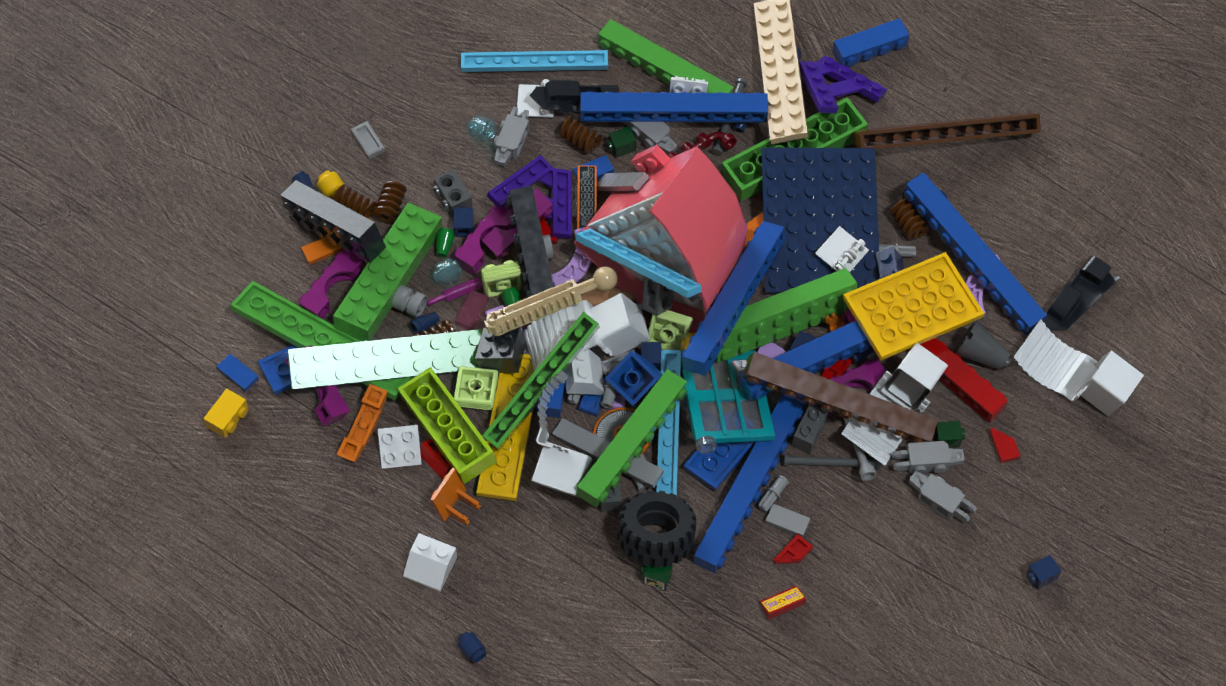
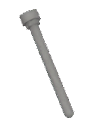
M843 418L847 426L851 419ZM853 443L861 465L859 470L861 479L869 481L875 478L877 475L875 468L868 463L864 450Z

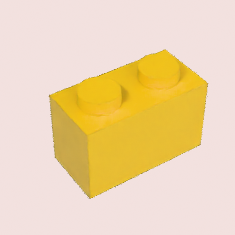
M226 388L203 418L206 427L226 438L229 433L234 432L238 421L246 416L248 412L247 401Z

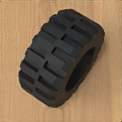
M654 490L647 491L645 494L643 492L638 493L636 497L633 496L627 500L621 508L617 531L619 546L628 557L631 556L632 560L637 563L642 562L644 566L654 565L656 568H660L661 565H665V567L671 566L672 563L676 564L690 554L694 545L697 524L696 516L691 506L686 504V501L681 497L677 498L673 493L667 494L665 491L660 490L659 492H654ZM657 524L665 526L671 531L654 533L644 529L643 526Z

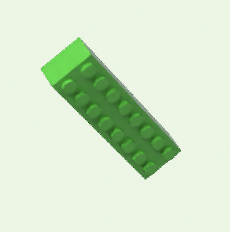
M848 97L837 102L839 107L837 113L818 112L806 118L809 137L771 144L770 138L722 162V176L735 192L740 202L762 191V148H845L854 143V130L867 129L868 123Z
M407 203L383 239L386 248L371 263L368 262L333 315L335 329L359 340L371 341L391 310L396 291L401 285H407L435 242L436 233L442 228L441 216Z
M847 268L747 305L715 360L717 363L729 360L737 355L747 353L750 350L765 346L776 340H781L807 328L817 326L820 323L826 322L824 320L825 316L828 315L830 317L832 313L838 317L843 315L844 311L849 309L843 299V295L857 289V282Z

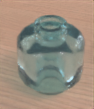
M476 115L468 123L469 134L472 138L488 141L496 134L497 127L492 118Z
M452 258L436 263L434 266L435 271L432 272L437 283L441 282L444 286L458 281L460 274H462L458 261Z

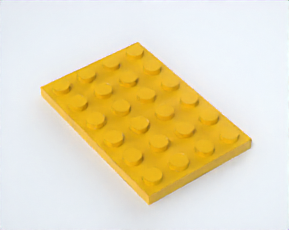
M946 252L843 295L845 303L880 360L910 349L917 343L922 344L981 319L985 314Z

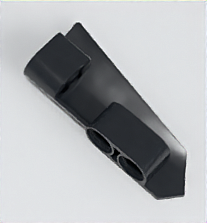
M552 80L547 82L544 87L536 86L530 97L543 109L581 114V92H620L618 85H580L578 81Z
M1090 256L1072 281L1064 287L1046 313L1047 316L1043 323L1046 324L1050 331L1067 330L1120 279V276L1109 273L1111 270L1110 265L1095 256Z

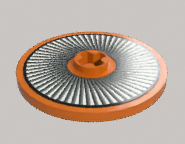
M624 407L606 412L595 424L593 434L612 442L636 409ZM645 443V445L642 447L643 451L641 455L648 449L650 443Z

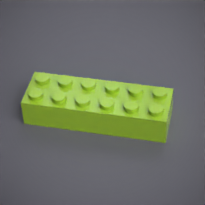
M431 367L397 388L402 400L450 466L456 469L464 484L497 463L493 450Z

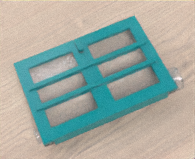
M748 351L719 363L715 360L706 376L684 370L683 361L681 360V378L687 381L686 390L688 391L685 398L693 438L698 452L710 453L716 449V443L775 440V432L766 395L761 399L750 401L738 383L740 373L744 372L749 355L756 351Z

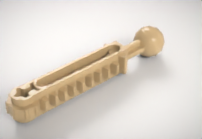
M605 266L597 269L593 278L576 284L574 279L565 281V283L489 313L486 321H484L485 327L489 334L492 333L494 336H500L574 304L578 305L582 301L581 295L596 288L602 291H609L614 288L617 283V274L612 268Z

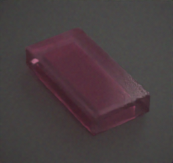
M471 290L455 320V324L473 330L489 301V297Z

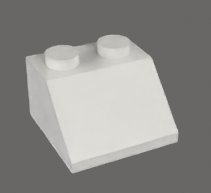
M590 349L580 351L564 371L569 377L565 380L567 393L604 395L601 359Z
M419 533L410 550L403 578L441 592L457 559L456 547Z

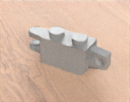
M514 106L506 119L502 120L500 125L501 132L499 136L496 135L493 146L496 148L495 164L505 167L510 158L515 159L519 157L529 132V120H527L529 110H524L520 118L517 117L518 107Z
M623 122L630 126L634 137L640 139L647 148L658 145L666 154L676 151L677 145L669 137V126L664 122Z
M944 441L908 443L906 450L892 452V459H907V461L897 462L893 466L895 471L908 470L909 473H914L915 471L921 474L926 472L943 473L948 471L950 466L963 464L964 452L963 449H950Z
M915 471L909 479L908 483L919 492V502L948 521L953 516L965 523L969 521L970 517L959 509L960 507L970 513H974L977 510L975 505L965 499V495L960 489L950 486L939 476L931 474L928 477Z

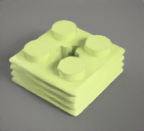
M509 260L498 266L493 264L487 265L481 270L483 290L486 298L502 295L503 290L515 287L517 291L523 289L522 272L519 262Z
M669 310L658 316L652 314L648 332L650 340L647 342H661L662 350H681V341L686 339L687 334L690 333L693 318Z
M460 366L454 395L458 405L465 408L492 410L498 383V371Z

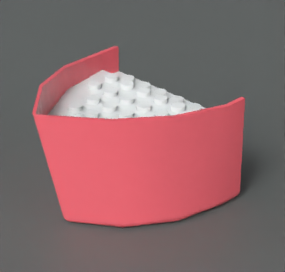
M655 145L637 153L631 161L638 172H645L649 176L645 184L638 191H613L584 230L592 229L701 284V292L689 298L673 291L672 308L669 309V311L692 317L690 333H696L699 323L704 321L708 308L713 306L716 295L720 294L723 283L729 279L733 267H736L738 264L739 256L743 254L747 224L735 192L711 160L698 147L670 158L658 145ZM575 240L574 244L598 268L605 266L612 268L617 274L616 286L636 297L634 301L642 304L643 307L645 276L630 268H626L617 261H612L611 258L599 254L597 251L585 247Z

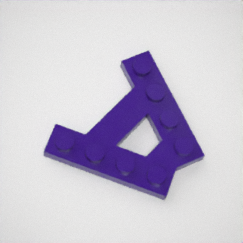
M824 55L818 62H799L801 76L819 113H837L839 107L834 99L835 97L859 92L878 103L887 92V89L879 83H875L864 75L852 71L849 67L839 64L831 57ZM823 75H828L839 82L827 85Z
M540 155L488 192L487 197L498 209H501L506 205L505 199L509 190L533 186L538 181L551 187V199H548L553 204L551 209L553 212L547 217L551 220V236L570 239L572 235L571 171L553 168Z

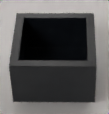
M518 327L500 336H494L492 333L489 334L488 330L483 328L475 356L479 368L497 370L498 373H519L527 343L521 328Z

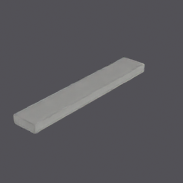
M645 172L605 173L597 182V191H638L649 179V176Z
M562 418L552 433L553 437L597 460L611 443ZM638 457L632 460L631 468L625 473L655 488L664 474V469Z

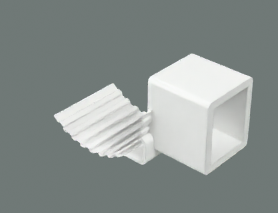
M619 293L594 307L587 300H583L578 305L575 304L531 322L532 324L528 325L527 329H525L524 336L534 372L583 311L599 323L600 328L582 350H588L598 345L602 351L609 353L610 356H617L641 345L642 342L649 341L650 336L641 308L624 294Z
M1042 319L1014 356L1023 370L1043 386L1045 385L1047 388L1061 393L1072 402L1076 401L1081 395L1107 416H1110L1127 401L1144 376L1112 350L1097 362L1091 356L1076 351L1072 347L1070 348L1050 332Z
M917 343L911 348L893 374L888 371L885 372L870 395L922 414L931 403L926 399L927 395L948 365ZM854 418L850 420L841 433L883 465L887 464L892 456V452L897 449L903 440L895 437L892 432L878 431L873 425L865 426L859 424L858 420Z
M560 371L556 377L553 376L550 383L546 384L547 387L542 390L543 394L539 398L538 416L540 417L539 423L541 427L536 441L543 448L531 481L580 498L576 495L577 486L588 473L593 459L588 455L547 442L549 438L546 427L548 425L545 421V418H547L545 413L548 409L547 403L550 402L549 398L553 396V391L558 389L559 385L565 383V380L569 378L563 371Z

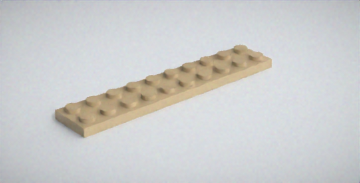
M766 0L754 3L764 92L768 93L767 117L771 144L809 137L791 1Z

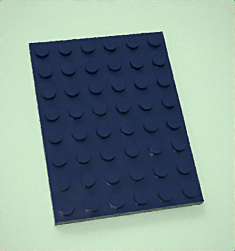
M762 148L763 221L783 226L785 232V241L765 273V294H779L836 272L815 253L839 226L856 240L862 239L866 243L864 246L869 250L849 272L857 282V288L879 280L880 274L876 252H879L875 148Z

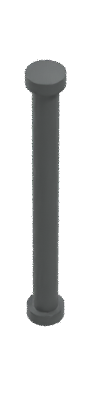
M737 79L734 93H742L743 88L747 86L745 79ZM723 122L720 132L727 134L731 122ZM717 139L715 146L711 150L712 154L716 156H721L723 153V146L720 143L721 139Z
M784 454V466H788V464L861 466L859 460L855 458L798 457ZM867 459L868 463L876 469H880L881 462L876 459Z

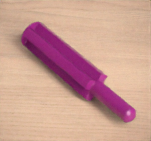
M480 277L444 290L442 295L427 300V305L430 306L445 299L448 302L483 288L482 280Z

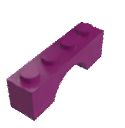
M536 188L533 193L539 220L542 217L546 219L553 212L551 210L553 204ZM495 227L482 239V243L497 259L501 256L504 258L511 252L510 247L514 245L513 236L516 234L515 228L503 230Z
M506 205L501 209L492 206L488 216L484 220L482 219L478 223L477 229L467 236L463 246L456 249L454 253L456 266L474 276L484 265L485 256L481 249L482 239L495 227L511 230L509 217L512 214L511 210H507Z
M345 250L339 252L335 256L334 262L324 269L323 275L312 283L311 289L301 296L299 306L323 319L331 310L330 302L327 298L329 289L340 281L354 282L365 268L364 259L361 260L354 253H348Z
M287 358V359L285 360V362L287 363V365H288V367H289V362H288V358ZM336 385L315 387L319 396V403L314 411L323 427L341 421L350 412Z
M875 358L872 361L867 360L856 369L851 368L844 375L838 378L833 377L830 380L851 388H862L871 393L886 370L878 358Z

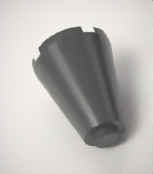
M977 321L971 324L964 334L962 342L960 341L955 350V353L961 357L999 370L1002 367L1006 369L1012 360L1009 358L1010 353Z

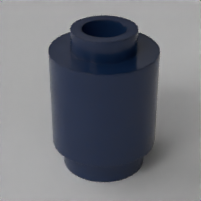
M465 632L458 638L457 646L467 659L474 664L481 661L487 655L485 646L473 632Z

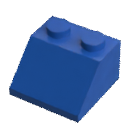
M631 350L605 379L634 406L655 386L663 374L650 361Z

